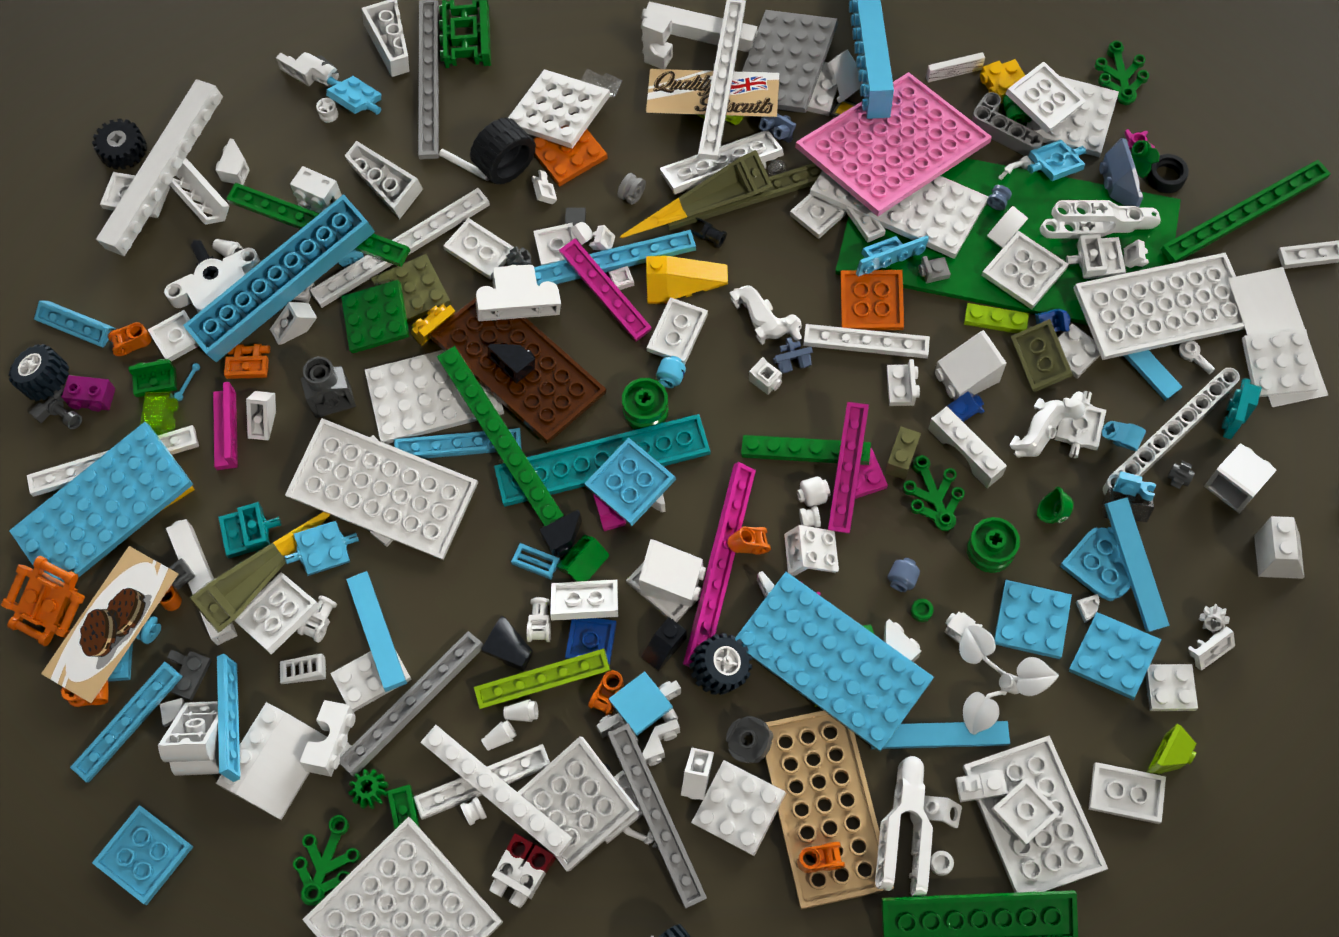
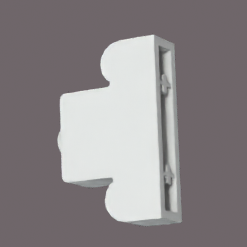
M533 265L495 267L493 269V288L483 286L476 293L478 321L560 315L561 300L557 285L546 281L538 286Z

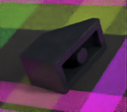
M488 345V358L516 384L535 369V356L530 350H525L521 345Z
M579 510L540 529L541 536L552 556H564L573 548L582 522Z
M668 617L652 637L641 658L659 672L687 639L686 629Z

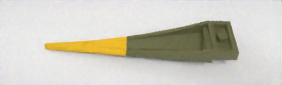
M754 150L736 159L622 234L620 238L731 204L773 187L757 151Z
M322 512L209 581L189 599L217 633L221 632L244 611L265 585L286 563L284 556L297 551L294 534L320 526L330 514Z

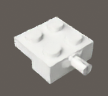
M1100 234L1082 235L1077 242L1078 255L1066 256V263H1079L1083 279L1106 278L1126 273L1119 237L1101 238Z

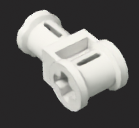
M325 596L318 597V604L321 607L297 630L298 634L308 635L318 643L326 634L330 623L328 619L330 612L337 606L336 602Z
M543 597L533 598L530 600L532 615H529L527 623V642L532 640H546V642H550L551 623L550 617L547 615L550 600Z

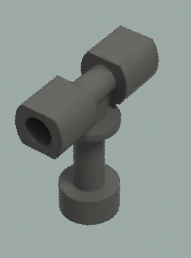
M63 385L60 386L61 389L59 391H54L55 394L50 396L43 404L39 402L29 411V414L40 423L50 414L61 416L63 424L72 430L78 428L82 423V417L75 411L68 412L63 408L64 400L62 395L65 388Z

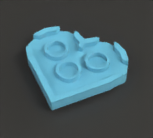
M1112 527L1093 528L1060 565L1062 569L1094 594H1098V596L1107 601L1120 598L1127 593L1131 586Z

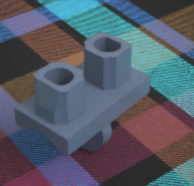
M777 113V117L761 118L759 128L763 131L769 130L775 138L783 139L789 143L792 142V134L796 128V123L792 122L789 116H782Z
M789 337L785 339L786 345L779 346L781 352L787 350L788 352L776 355L773 358L774 364L778 365L780 372L783 374L793 370L790 361L793 359L798 360L800 369L810 367L812 365L810 355L813 351L811 346L795 350V348L801 347L800 341L792 342V339Z

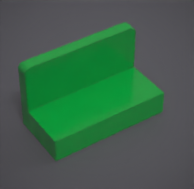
M584 534L556 567L561 572L570 575L576 582L588 581L609 557V553L596 538Z

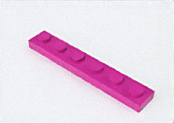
M575 238L559 250L563 258L635 342L652 330L649 323Z
M847 402L828 526L830 531L850 534L869 409L868 404Z

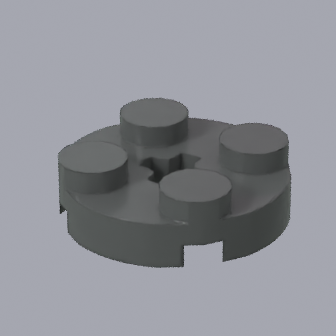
M746 716L735 720L729 727L726 735L730 754L736 760L744 763L760 762L768 754L773 740V733L763 720L753 716ZM752 734L753 742L747 746L745 737Z

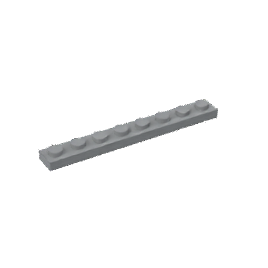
M468 631L340 757L339 763L355 777L354 775L358 774L482 650L483 643Z
M629 723L608 732L609 740L684 908L686 909L707 899Z

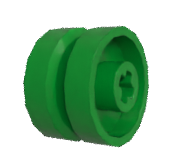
M639 378L630 382L625 387L622 394V408L627 424L637 430L666 422L668 417V394L661 383L651 378Z
M990 517L980 521L975 525L967 543V555L970 562L984 572L996 573L1005 570L1012 563L1020 547V537L1017 529L1010 522L1002 518Z

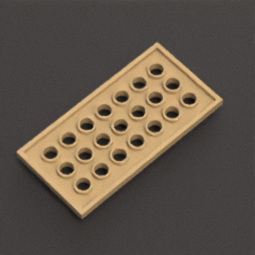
M824 710L766 722L773 733V740L765 759L771 784L786 792L778 809V815L800 910L885 892L886 890L878 889L875 886L880 831L855 734ZM826 728H833L837 736L833 739H828L824 735V730ZM806 732L813 734L814 741L809 744L804 743L801 739L802 734ZM782 737L791 739L792 745L789 748L780 746L779 740ZM832 750H838L842 753V759L833 761L829 753ZM811 754L817 755L820 763L816 766H811L807 762V757ZM788 759L795 760L797 768L793 771L787 770L784 766L785 761ZM838 772L845 773L848 781L844 784L838 783L835 780V774ZM815 777H822L825 780V786L818 789L813 786L812 780ZM792 782L801 783L803 790L800 793H793L789 787ZM843 795H850L854 803L846 807L841 803L840 798ZM822 799L828 800L831 804V809L821 811L818 808V802ZM799 804L805 805L808 808V814L805 816L797 815L795 807ZM851 817L856 818L859 821V828L855 830L849 829L846 825V820ZM827 822L834 823L837 828L836 833L832 835L825 833L823 829L824 824ZM802 828H811L814 836L808 840L804 839L800 834ZM854 841H862L865 845V851L862 853L855 852L852 848ZM840 842V848L842 849L841 860L845 863V867L841 869L847 871L848 879L844 882L838 881L835 878L836 870L812 873L801 871L797 865V859L801 851L807 847ZM806 855L803 856V861L806 865L812 866L815 864L809 862L806 859ZM867 864L871 868V874L867 877L861 876L858 872V866ZM815 874L823 875L825 884L821 887L815 886L811 880L812 876Z

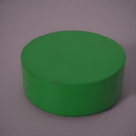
M917 599L911 607V615L918 622L928 621L934 612L932 603L926 599Z

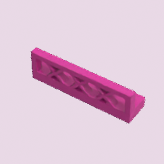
M223 382V391L213 392L214 467L216 470L238 468L236 392L230 382Z

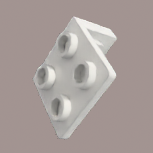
M798 525L784 534L787 568L790 575L796 576L807 569L833 573L839 571L834 531Z

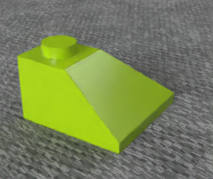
M1176 724L1164 735L1146 773L1157 775L1181 769L1187 763L1189 765L1192 763L1196 756V752L1193 750L1197 743L1181 725Z

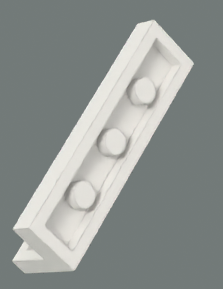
M185 158L181 167L174 175L180 180L173 178L169 185L205 225L225 221L229 209L228 203ZM182 188L188 189L192 193L184 191ZM193 200L201 202L202 205L194 203ZM203 212L211 214L212 216L207 217Z

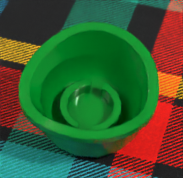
M1056 487L1040 501L1037 509L1038 518L1048 524L1064 522L1072 514L1073 499L1062 488Z

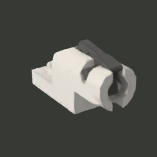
M304 52L296 61L291 56L287 57L282 53L276 57L280 70L307 86H310L314 81L331 86L327 84L328 78L333 77L336 80L339 78L337 68L323 56L315 57Z

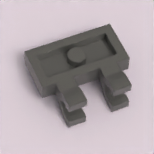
M171 650L167 658L172 663L182 666L179 674L183 677L170 693L192 701L212 660L192 651H189L186 657L181 653Z

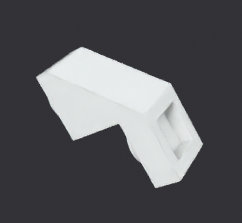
M677 719L655 726L642 753L649 766L657 765L665 758L660 740H672L680 733Z

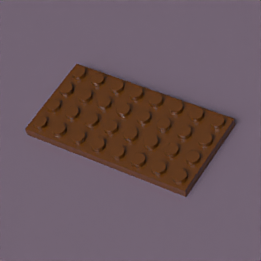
M476 298L430 333V338L444 351L455 346L476 380L546 444L606 394L607 389L527 318L478 321ZM488 345H521L525 350H530L535 356V369L516 384L488 358Z

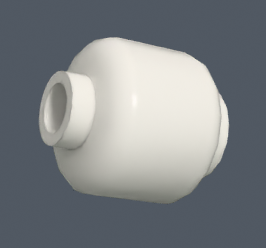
M818 476L801 481L800 489L797 490L799 501L804 502L808 507L826 503L828 496L831 495L827 481L822 480Z

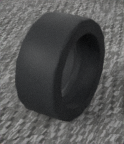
M1173 154L1160 155L1159 162L1151 164V170L1147 178L1149 184L1155 190L1167 194L1174 193L1184 185L1189 169L1187 163L1182 158ZM1170 167L1178 173L1179 179L1174 181L1165 180L1158 175L1157 168Z

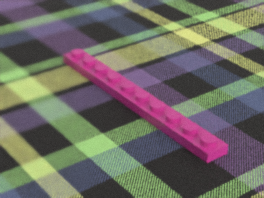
M740 462L733 465L683 665L688 667L693 662L690 660L691 655L695 653L693 650L716 633L735 552L728 546V538L742 528L756 470Z

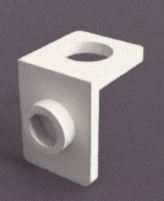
M924 797L923 809L929 820L942 821L953 828H958L962 810L961 805L945 797ZM952 807L955 810V816L953 820H951L950 818V810Z

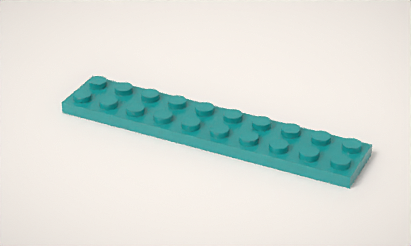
M697 414L530 456L527 459L550 495L584 487V483L628 438L662 466L710 455V448L700 415ZM505 464L495 465L494 468L504 507L528 501Z

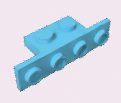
M926 235L903 244L897 236L863 248L861 254L865 258L859 261L856 275L870 274L874 270L882 267L886 268L890 264L922 254L926 249L929 237Z

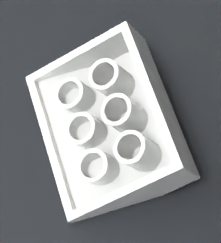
M266 702L240 743V780L232 782L221 775L216 784L282 820L310 773L306 772L300 764L307 742H322L327 736Z

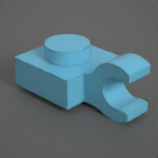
M1120 471L1113 491L1131 496H1136L1139 493L1143 499L1152 501L1155 495L1152 492L1156 484L1143 482L1141 476Z

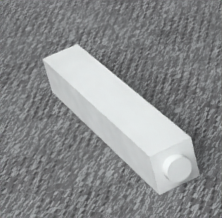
M649 2L647 8L643 9L642 20L647 18L650 12L672 19L671 35L714 45L719 44L723 18ZM742 23L738 50L750 52V49L753 47V41L757 36V26Z
M185 519L174 522L166 530L178 560L184 559L195 574V577L188 582L192 594H194L206 583L213 580L214 577L192 525ZM200 612L209 636L217 646L238 636L233 623H230L221 632L217 633Z

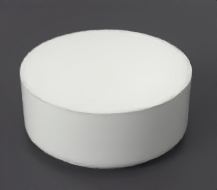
M937 851L930 858V869L938 876L949 874L954 867V860L946 851Z

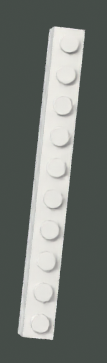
M197 79L193 83L96 238L106 250L125 256L131 248L132 243L141 232L142 227L152 214L158 201L162 198L166 188L172 182L182 162L191 151L197 138L201 135L216 107L220 104L223 96L215 85Z

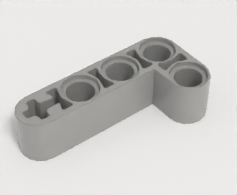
M994 92L987 93L975 108L972 122L992 136V140L1023 156H1029L1031 150L1040 148L1043 143V137L1039 133L998 113L1001 102L1000 96Z

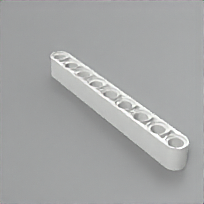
M1225 368L1147 440L1138 451L1109 476L1103 486V494L1112 500L1122 496L1123 493L1113 491L1114 488L1111 486V484H1115L1120 471H1130L1133 475L1142 477L1233 390L1240 380L1238 371L1234 368ZM1154 444H1158L1161 447V449L1155 447ZM1140 457L1145 458L1147 462L1142 461Z

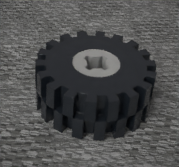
M122 118L117 119V122L109 120L110 124L104 123L102 124V129L98 128L96 130L98 135L94 134L93 138L95 141H92L94 150L102 163L106 164L109 168L112 166L113 169L118 170L121 167L124 170L127 165L131 168L134 166L133 163L135 161L137 163L141 161L139 157L144 158V151H147L146 140L134 122L131 123L127 119L123 122Z

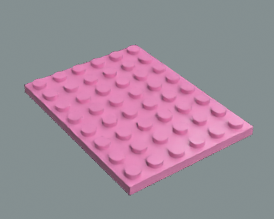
M909 72L893 82L894 94L890 118L867 119L866 111L862 110L861 101L796 142V149L876 216H880L989 144L992 136Z

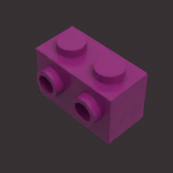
M68 375L62 398L73 409L89 408L96 412L101 410L109 411L116 388L109 379Z

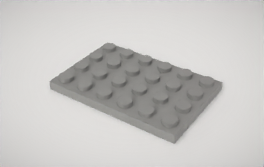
M765 10L757 36L753 41V47L750 49L742 72L779 73L777 109L806 113L838 26V19Z

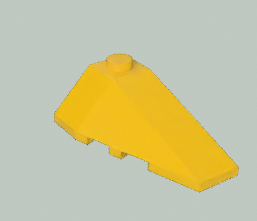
M646 256L648 304L668 303L670 297L674 299L683 296L689 297L692 296V293L702 290L708 291L728 284L726 264L671 256Z

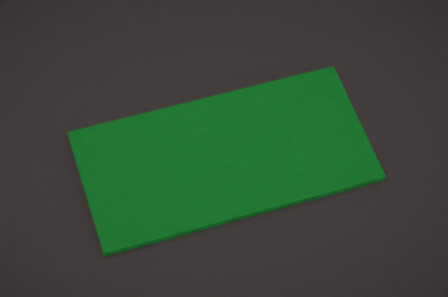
M966 158L940 176L988 197L992 194V189L995 185H1003L1010 189L1012 193L1010 200L1007 201L1006 208L1004 210H996L986 203L955 259L926 247L925 251L920 255H914L904 261L890 264L886 268L877 269L902 270L903 288L1030 314L1062 309L1069 314L1070 322L1088 325L1073 287L1077 283L1101 278L1083 279L1079 263L1069 264L1068 268L1035 307L1030 309L981 276L984 269L1002 250L987 235L1013 206L1028 218L1018 231L1066 262V256L1078 255L1077 242L1079 238L1050 239L1040 233L1041 224L1046 219H1054L1052 209L1058 201L1110 200L1118 206L1124 205L1109 197L1108 190L1105 189L1104 184L1068 177L1051 181L1045 173L1037 171L1030 173L1028 170L1021 168L1013 169L1010 174L1008 173L1001 180L999 175L1005 171V165ZM1142 192L1143 199L1139 208L1156 209L1160 215V224L1153 229L1134 230L1130 233H1112L1101 237H1119L1123 260V248L1138 239L1144 241L1145 248L1148 249L1145 257L1149 263L1143 267L1134 266L1129 268L1125 266L1126 273L1172 264L1160 249L1164 244L1176 237L1181 199ZM1057 208L1061 214H1067L1063 208ZM1077 208L1080 214H1086L1082 208ZM848 217L835 274L840 275L843 270H857L859 261L865 258L861 254L862 250L867 246L897 236L903 244L913 240L884 228L886 230L884 236L867 243L851 218ZM1046 225L1049 231H1055L1053 226ZM1064 225L1068 231H1073L1070 225ZM927 256L928 261L945 257L951 273L950 278L926 284L924 276L921 277L919 273L922 257Z

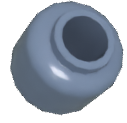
M912 559L896 560L888 574L890 586L900 592L912 590L917 583L920 570Z

